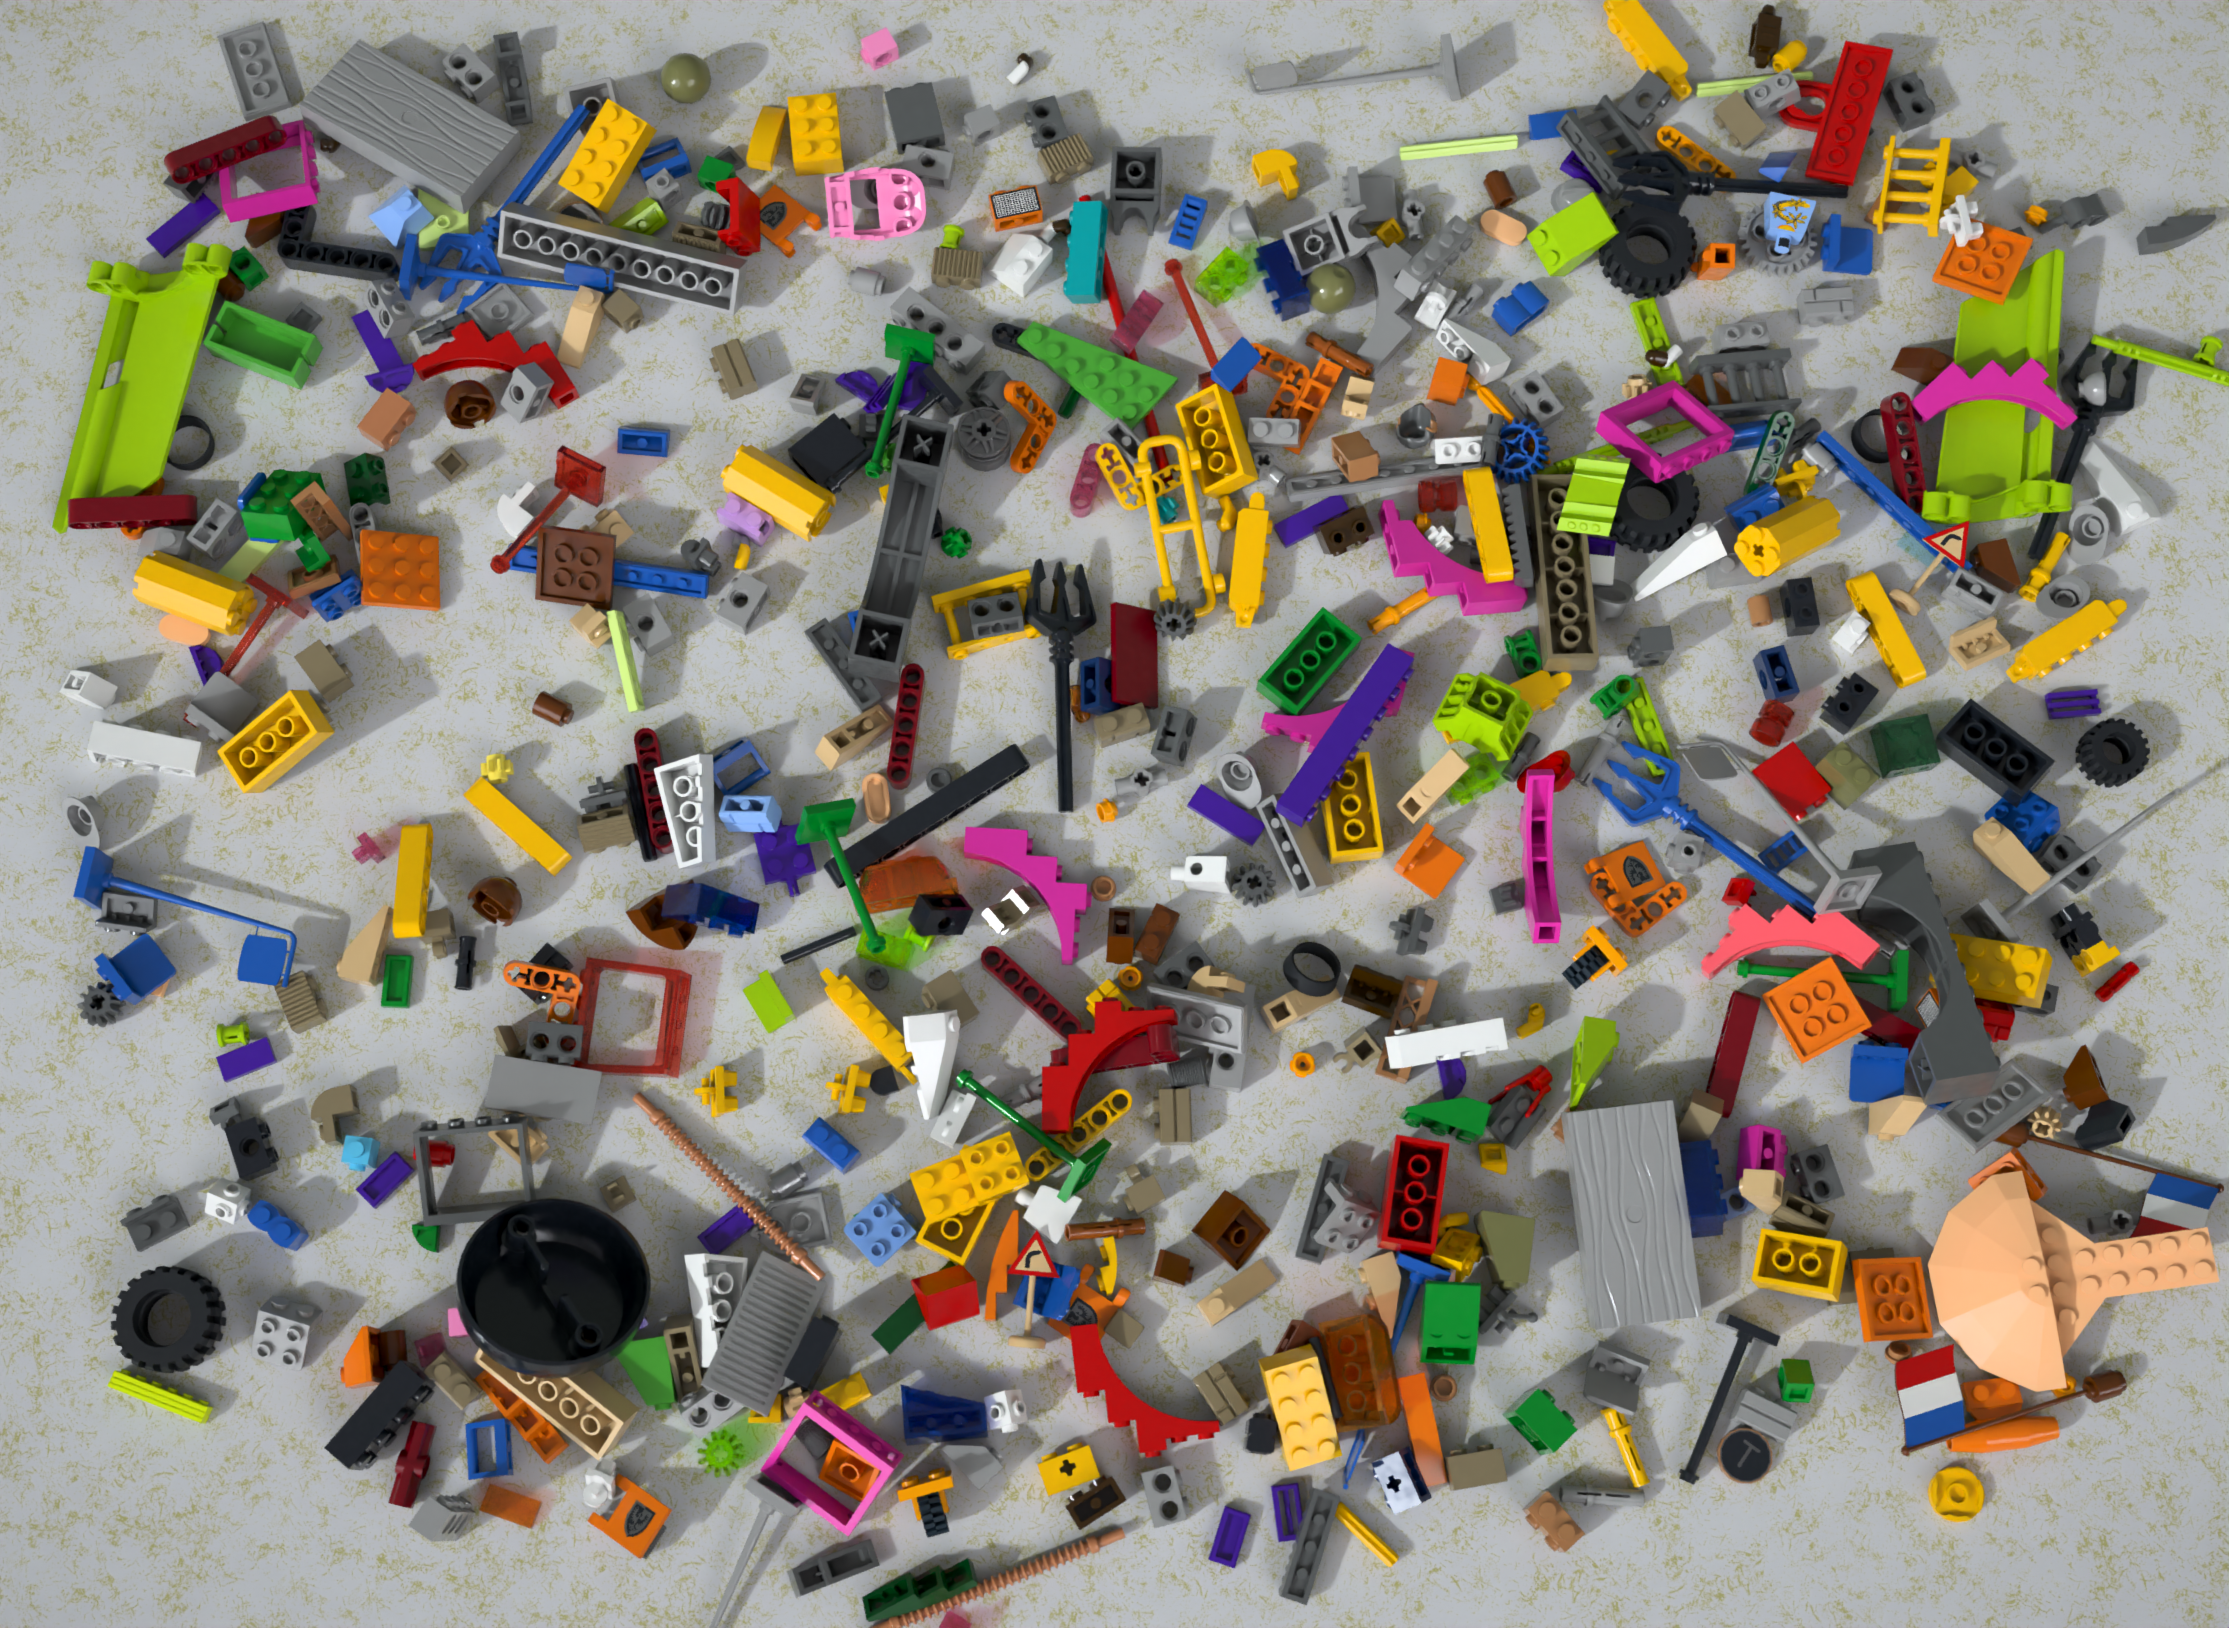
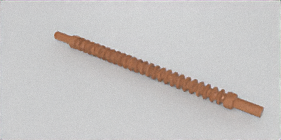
M640 1092L632 1098L650 1117L649 1121L654 1126L659 1125L658 1129L660 1131L664 1130L663 1134L665 1136L669 1135V1140H674V1145H679V1150H684L685 1156H691L690 1161H696V1167L701 1166V1172L706 1171V1177L711 1176V1181H716V1186L722 1187L721 1191L723 1193L727 1192L728 1198L733 1197V1203L738 1202V1208H744L743 1213H749V1219L754 1218V1224H760L759 1229L764 1228V1233L770 1234L769 1238L771 1240L775 1239L776 1245L781 1244V1250H787L786 1255H791V1260L796 1265L801 1264L818 1282L824 1278L826 1274L807 1256L808 1252L803 1247L799 1248L798 1242L793 1243V1237L788 1238V1232H782L783 1228L781 1226L777 1227V1222H772V1217H767L766 1211H760L761 1206H755L756 1201H750V1195L745 1196V1190L740 1191V1186L738 1184L734 1185L735 1181L733 1179L729 1180V1175H724V1170H719L718 1164H712L713 1159H707L708 1154H702L703 1149H697V1143L692 1144V1139H687V1134L681 1133L682 1129L676 1128L677 1124L671 1123V1118H666V1113L662 1109H657Z
M1121 1527L1098 1537L1092 1535L1086 1538V1542L1080 1540L1079 1545L1073 1543L1071 1548L1065 1546L1064 1551L1058 1549L1056 1554L1050 1552L1049 1557L1043 1555V1559L1035 1558V1562L1028 1561L1026 1566L1022 1563L1018 1569L1014 1566L1013 1571L1007 1569L1003 1575L999 1572L998 1577L992 1575L990 1580L984 1578L983 1583L978 1581L977 1586L950 1599L923 1609L890 1617L889 1620L869 1628H903L905 1625L910 1627L912 1622L916 1625L919 1619L922 1622L927 1616L931 1619L932 1614L938 1616L942 1610L946 1613L947 1608L953 1610L957 1604L961 1607L962 1602L968 1604L970 1599L976 1601L977 1596L983 1598L985 1593L991 1595L992 1590L998 1592L1000 1587L1006 1589L1007 1584L1013 1586L1015 1581L1021 1583L1022 1578L1028 1580L1030 1575L1036 1577L1037 1572L1043 1574V1570L1047 1569L1050 1571L1052 1566L1058 1568V1564L1062 1563V1565H1065L1067 1560L1073 1562V1558L1076 1557L1079 1560L1080 1555L1084 1554L1087 1557L1088 1552L1092 1554L1097 1553L1101 1547L1126 1538L1124 1531Z

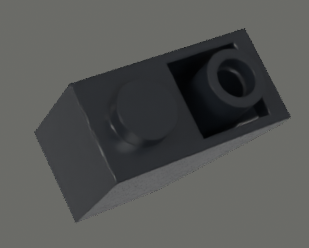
M2111 1099L2089 1108L2088 1116L2084 1123L2077 1128L2074 1140L2079 1148L2089 1151L2123 1141L2136 1118L2129 1106Z

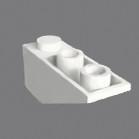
M1447 318L1443 319L1436 338L1459 362L1468 364L1467 370L1481 385L1503 378L1511 359L1496 343Z

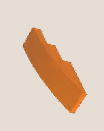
M1322 357L1320 358L1289 419H1299L1301 422L1300 448H1282L1300 455L1343 371V367Z
M1018 1210L1012 1211L1000 1237L992 1262L986 1295L985 1321H996L997 1294H1007L1008 1274L1006 1272L1008 1267H1011L1018 1257Z
M484 1370L475 1378L504 1417L510 1420L521 1436L531 1444L545 1463L550 1464L569 1446L550 1421L489 1372Z
M1425 1373L1397 1378L1411 1452L1427 1487L1447 1483L1443 1455Z

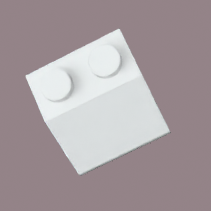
M1013 233L984 270L1024 298L1053 262V249L1033 235Z

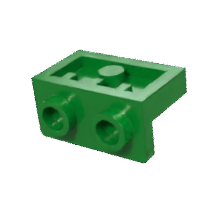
M307 525L298 537L303 546L295 552L307 571L311 572L323 568L331 558L310 526Z

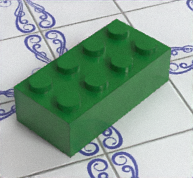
M1322 607L1258 680L1256 690L1288 716H1300L1358 650L1362 637Z

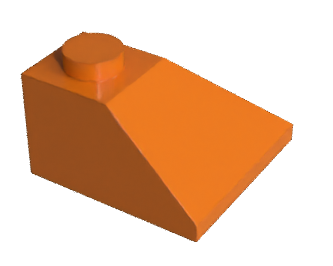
M371 1326L361 1327L343 1360L344 1367L340 1369L341 1381L345 1383L346 1388L354 1389L379 1385L385 1378L384 1367H380L377 1333H380L381 1329Z
M835 1437L818 1478L855 1500L862 1502L882 1471Z

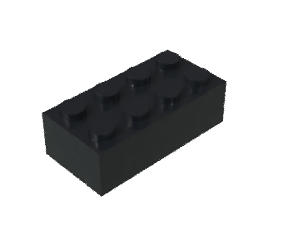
M1971 698L1938 733L1933 745L2016 808L2046 777L2055 760Z
M400 1360L324 1448L349 1470L363 1471L364 1468L369 1469L377 1461L378 1456L376 1454L383 1446L385 1448L388 1447L396 1439L397 1434L395 1432L402 1424L406 1426L416 1415L414 1410L419 1404H425L435 1392L433 1388L436 1384L414 1363Z

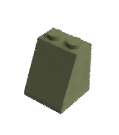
M1842 740L1814 767L1831 787L1832 790L1828 795L1844 811L1881 777L1845 740Z
M1481 1210L1474 1215L1473 1222L1477 1235L1481 1236L1480 1245L1483 1247V1255L1492 1284L1499 1285L1505 1291L1515 1292V1289H1520V1287L1528 1284L1535 1218Z

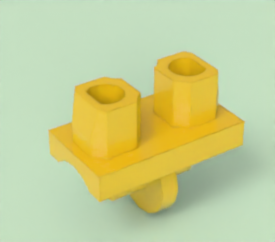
M1804 459L1792 464L1791 471L1793 473L1789 475L1786 474L1783 468L1779 467L1773 487L1777 489L1780 497L1787 495L1789 498L1796 497L1799 501L1807 497V492L1813 490L1812 485H1815V475L1818 474L1819 470L1816 465L1810 467Z
M851 1064L850 1067H846L843 1084H841L843 1075L836 1073L834 1082H826L825 1085L826 1089L832 1090L830 1100L838 1101L839 1093L841 1092L837 1114L862 1113L865 1109L866 1098L853 1095L855 1087L865 1089L869 1087L871 1074L859 1070L858 1065Z
M715 1066V1069L710 1070V1087L709 1078H702L701 1088L694 1089L695 1096H702V1105H710L711 1096V1117H720L725 1113L738 1110L737 1096H724V1087H735L737 1085V1072L724 1070V1066Z

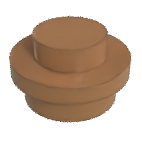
M1099 876L1092 881L1090 891L1096 900L1106 902L1114 897L1116 884L1108 876Z
M1902 1341L1891 1342L1884 1352L1886 1359L1894 1365L1896 1362L1913 1357L1910 1346Z
M1447 1374L1435 1376L1430 1383L1432 1396L1441 1402L1453 1399L1457 1393V1384L1454 1378Z

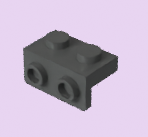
M106 890L102 895L101 918L96 920L95 926L104 927V930L107 932L126 930L130 931L131 935L136 936L147 934L157 927L158 899L146 895Z

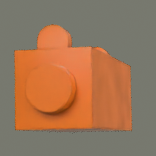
M1710 243L1697 256V262H1693L1690 268L1692 272L1697 273V280H1722L1734 270L1735 244Z

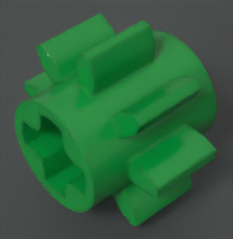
M953 526L946 530L945 535L941 537L943 552L952 558L957 556L960 559L968 555L967 550L972 548L970 534L961 527L956 530Z

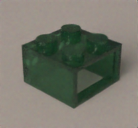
M1928 713L1878 722L1870 730L1882 779L1930 771L1941 762Z

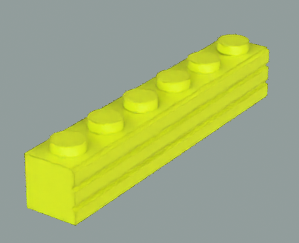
M122 1368L121 1371L115 1370L107 1385L108 1387L199 1423L206 1424L213 1407L208 1406L209 1402L205 1400H193L194 1396L187 1393L180 1395L177 1393V1389L171 1387L165 1389L161 1383L152 1381V1383L147 1382L146 1377L138 1374L136 1377L130 1375L131 1371Z

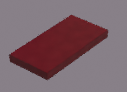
M1118 602L1111 604V702L1131 706L1142 702L1146 709L1154 710L1158 708V648L1156 622H1154V615L1157 611Z

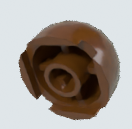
M464 380L452 385L446 392L444 399V409L447 418L457 428L473 429L475 428L473 423L484 419L485 424L491 420L496 412V404L492 393L484 384L475 380Z
M486 877L480 880L468 894V900L472 898L474 901L472 907L479 915L494 924L497 923V920L505 922L503 924L504 927L512 925L522 908L523 900L517 884L508 877Z

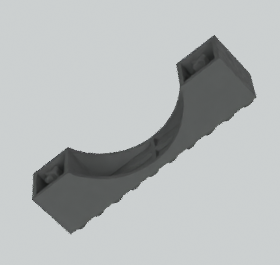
M903 414L892 462L890 482L876 551L865 594L858 611L848 655V672L899 683L951 452L954 429L952 424Z
M1915 842L1854 851L1847 870L1878 866L1883 873L1861 909H1855L1859 922L1883 928L1910 945L1926 963L1937 987L1939 998L1938 1017L1918 1034L1908 1057L1924 1105L1988 1096L1997 1076L2001 1072V1062L1999 1057L1995 1056L1993 1052L1991 1035L1984 1028L1983 1013L1980 1009H1977L1975 1004L1974 989L1971 985H1968L1966 980L1965 966L1962 962L1960 963L1957 956V944L1955 940H1951L1949 923L1947 918L1942 916L1940 899L1933 892L1932 878L1930 873H1926L1922 852L1918 851Z

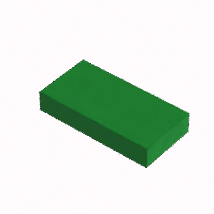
M386 954L381 1007L409 1009L414 956Z

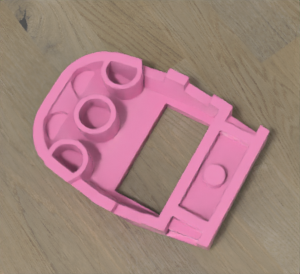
M873 167L833 177H825L830 238L844 237L853 240L883 241L892 237L909 235L917 231L925 220L926 202L924 187L921 180L910 171ZM876 179L880 228L854 230L850 180Z

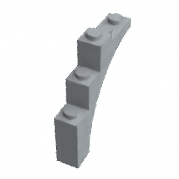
M1353 223L1352 234L1354 237H1372L1367 233L1364 226L1359 223ZM1381 240L1380 243L1370 247L1360 257L1365 263L1373 281L1376 296V317L1367 340L1356 355L1374 364L1370 375L1372 378L1409 340L1413 329L1406 318L1398 316L1411 300L1393 287L1401 269L1413 257L1405 247L1398 246L1395 242L1387 249Z

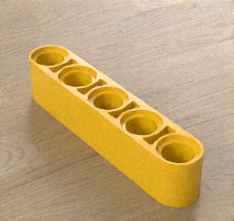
M1486 466L1464 469L1463 484L1485 582L1489 584L1511 581L1514 577L1513 564L1491 468Z
M1870 570L1846 580V589L1855 608L1862 617L1871 623L1867 627V631L1895 684L1900 689L1924 680L1926 678L1925 668L1875 573Z
M482 776L463 794L473 806L554 877L573 858Z
M430 823L403 825L401 829L392 923L395 938L423 937L425 935L433 849V829Z
M1124 1089L1114 1090L1074 1122L1073 1131L1081 1129L1086 1134V1138L1083 1141H1074L1071 1138V1134H1058L1053 1140L1075 1156L1128 1114L1132 1106L1130 1093ZM1116 1097H1124L1128 1102L1127 1106L1123 1109L1116 1108L1113 1105V1100ZM1096 1113H1103L1107 1121L1103 1125H1096L1092 1121V1116ZM1043 1146L1026 1160L1025 1172L1031 1181L1041 1182L1066 1162L1060 1158L1052 1157L1050 1150ZM1034 1162H1039L1043 1164L1044 1171L1040 1175H1033L1029 1171L1030 1165Z

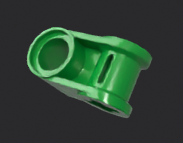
M1527 629L1524 633L1512 637L1509 635L1504 636L1505 648L1511 658L1518 678L1523 679L1538 672L1542 661L1531 630ZM1523 663L1532 664L1534 669H1526Z
M1619 675L1604 688L1597 691L1590 698L1589 702L1598 707L1603 714V719L1607 721L1613 715H1617L1623 707L1638 696L1640 685L1638 681L1628 675ZM1630 681L1631 689L1629 692L1622 694V684Z

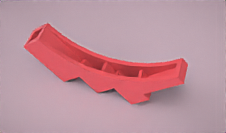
M1745 903L1741 909L1737 907L1729 915L1728 919L1730 921L1728 926L1729 930L1733 933H1727L1720 940V947L1715 953L1709 952L1701 962L1703 965L1701 970L1702 974L1711 980L1727 965L1745 955L1762 949L1780 946H1803L1823 950L1843 958L1860 970H1863L1880 952V944L1839 912L1820 915L1816 913L1812 918L1814 922L1812 924L1787 904L1783 909L1778 908L1770 917L1771 923H1769Z

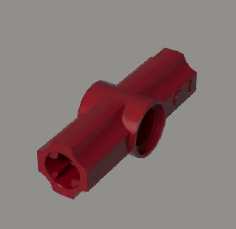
M412 1420L405 1447L400 1451L396 1461L395 1473L397 1475L388 1503L407 1508L414 1507L421 1480L425 1478L429 1469L431 1459L429 1452L437 1426Z

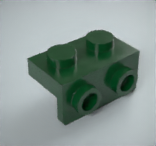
M365 452L344 463L351 507L357 503H364L368 506L376 502L384 505L391 503L385 464L382 457Z

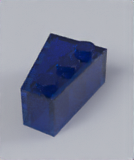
M1284 239L1256 248V258L1253 259L1257 272H1262L1264 276L1262 284L1266 294L1271 293L1273 298L1271 306L1274 314H1279L1282 322L1310 312V292L1307 287L1303 288L1300 280L1302 275L1299 270L1296 271L1293 263L1294 259Z
M703 883L667 885L661 916L708 927L709 930L728 932L727 935L730 937L743 938L745 934L755 933L760 904Z
M1711 1140L1679 1143L1692 1238L1723 1235L1724 1215H1728L1726 1198L1721 1199L1719 1190H1724L1722 1174H1716L1715 1165H1719L1717 1149H1712Z
M901 1385L904 1437L907 1446L989 1437L985 1403L955 1396H945L932 1391H923Z

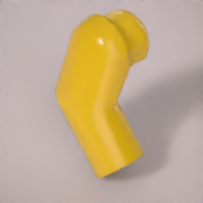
M1228 495L1218 500L1223 511L1221 519L1216 522L1220 532H1226L1228 529L1231 530L1238 518V513Z
M1540 1003L1531 1004L1527 1023L1515 1028L1521 1040L1543 1028L1545 1009Z
M1467 1212L1449 1213L1441 1217L1437 1239L1443 1238L1448 1227L1467 1225L1469 1223Z

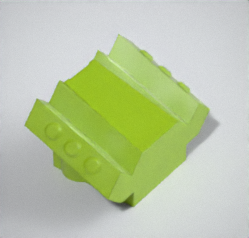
M1579 453L1557 530L1609 536L1631 458Z
M1480 671L1479 675L1476 676L1470 673L1455 675L1432 722L1438 732L1449 731L1454 740L1464 741L1479 749L1481 753L1492 752L1497 761L1510 760L1534 712L1528 702L1520 699L1521 691Z

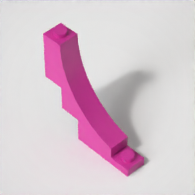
M1383 500L1378 517L1394 578L1423 575L1428 597L1457 595L1463 616L1521 611L1528 599L1527 588L1515 586V577L1511 581L1487 584L1483 573L1460 565L1438 551L1425 539L1412 520L1400 521V513L1395 508L1393 500Z

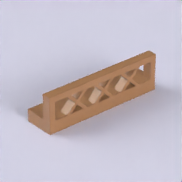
M315 481L290 500L322 542L337 530L348 541L353 539L351 526L330 497Z
M1408 975L1405 976L1386 1037L1395 1035L1396 1023H1398L1399 1029L1411 1027L1410 1032L1418 1031L1417 1026L1426 1023L1438 981L1430 978L1427 981H1423ZM1409 983L1423 988L1421 997L1414 1001L1410 1000L1406 992ZM1405 998L1408 1004L1402 1006ZM1419 1002L1418 1007H1417V1011H1416V1009H1415V1007H1414V1004H1416V1003ZM1410 1007L1415 1017L1413 1022L1404 1026L1399 1018L1400 1011ZM1385 1040L1375 1074L1405 1084L1412 1066L1398 1068L1397 1074L1382 1070L1384 1061L1389 1058Z

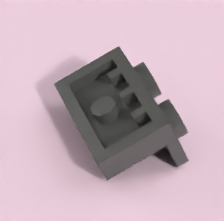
M1521 1085L1510 1089L1488 1117L1486 1127L1497 1141L1515 1150L1544 1115L1546 1108L1538 1104L1530 1117L1526 1118L1525 1113L1534 1100Z
M166 1194L158 1196L151 1201V1205L143 1209L142 1207L135 1208L126 1213L127 1217L120 1220L121 1225L127 1227L138 1252H142L190 1227L178 1198L167 1196Z

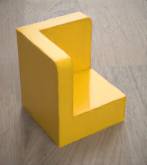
M777 1394L767 1417H763V1415L750 1409L748 1423H784V1395Z

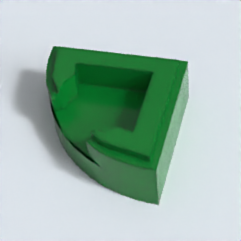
M412 1224V1232L417 1242L424 1249L439 1253L441 1226L424 1227V1224Z

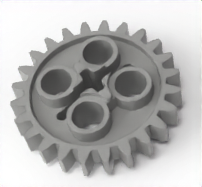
M1763 202L1761 209L1757 205L1754 206L1752 212L1748 211L1745 219H1742L1741 227L1737 232V235H1739L1737 244L1742 245L1739 253H1747L1743 260L1748 261L1751 259L1753 261L1750 266L1751 268L1756 265L1760 266V274L1764 269L1768 270L1769 277H1771L1774 271L1777 272L1778 277H1781L1784 271L1788 276H1791L1793 270L1799 272L1802 265L1806 266L1809 259L1815 253L1813 250H1815L1817 243L1814 241L1818 235L1811 233L1815 225L1807 226L1799 245L1790 244L1788 253H1778L1774 250L1776 241L1759 237L1756 234L1760 233L1764 236L1765 202ZM1770 252H1775L1778 256H1773Z

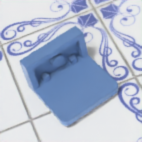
M881 1192L844 1227L845 1234L875 1267H881L904 1244L911 1239H915L921 1230L918 1227L920 1225L919 1220L912 1213H905L901 1208L903 1205L902 1201L894 1193L889 1195L888 1192Z

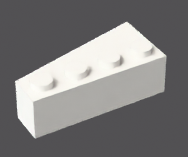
M697 754L654 768L679 869H694L716 862L713 755Z

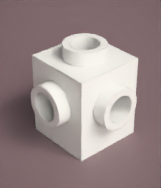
M222 1177L207 1193L205 1213L234 1225L241 1216H246L251 1208L252 1202L249 1201L251 1189Z
M1021 1389L1004 1390L983 1397L987 1411V1420L991 1430L1002 1429L1003 1433L1018 1430L1019 1424L1028 1422L1026 1405L1023 1401Z

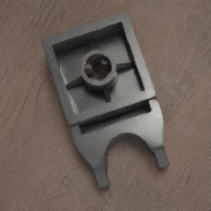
M1112 147L1110 210L1114 221L1115 235L1121 234L1124 222L1128 218L1138 216L1147 223L1148 236H1154V228L1160 217L1163 165L1161 147Z

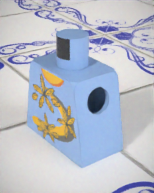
M1770 191L1764 203V237L1768 240L1776 241L1774 248L1776 252L1788 253L1790 244L1799 245L1809 224L1816 201Z

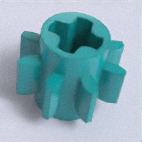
M1164 495L1157 497L1156 501L1161 524L1173 523L1179 516L1176 509L1180 505L1173 497L1170 498L1168 496L1165 498Z

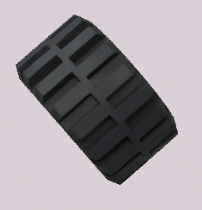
M2114 718L2099 722L2078 741L2080 745L2076 747L2075 753L2079 754L2076 757V763H2081L2082 765L2079 768L2080 772L2085 771L2087 773L2085 778L2089 781L2094 779L2095 785L2101 786L2105 783L2106 788H2111L2114 785L2119 787L2129 782L2145 769L2144 766L2149 761V758L2146 756L2150 754V748L2145 746L2149 742L2147 738H2142L2141 734H2143V731L2141 729L2136 730L2134 728L2135 724L2132 722L2125 724V719L2115 721ZM2103 742L2111 743L2120 750L2122 764L2113 763L2105 756L2102 748Z

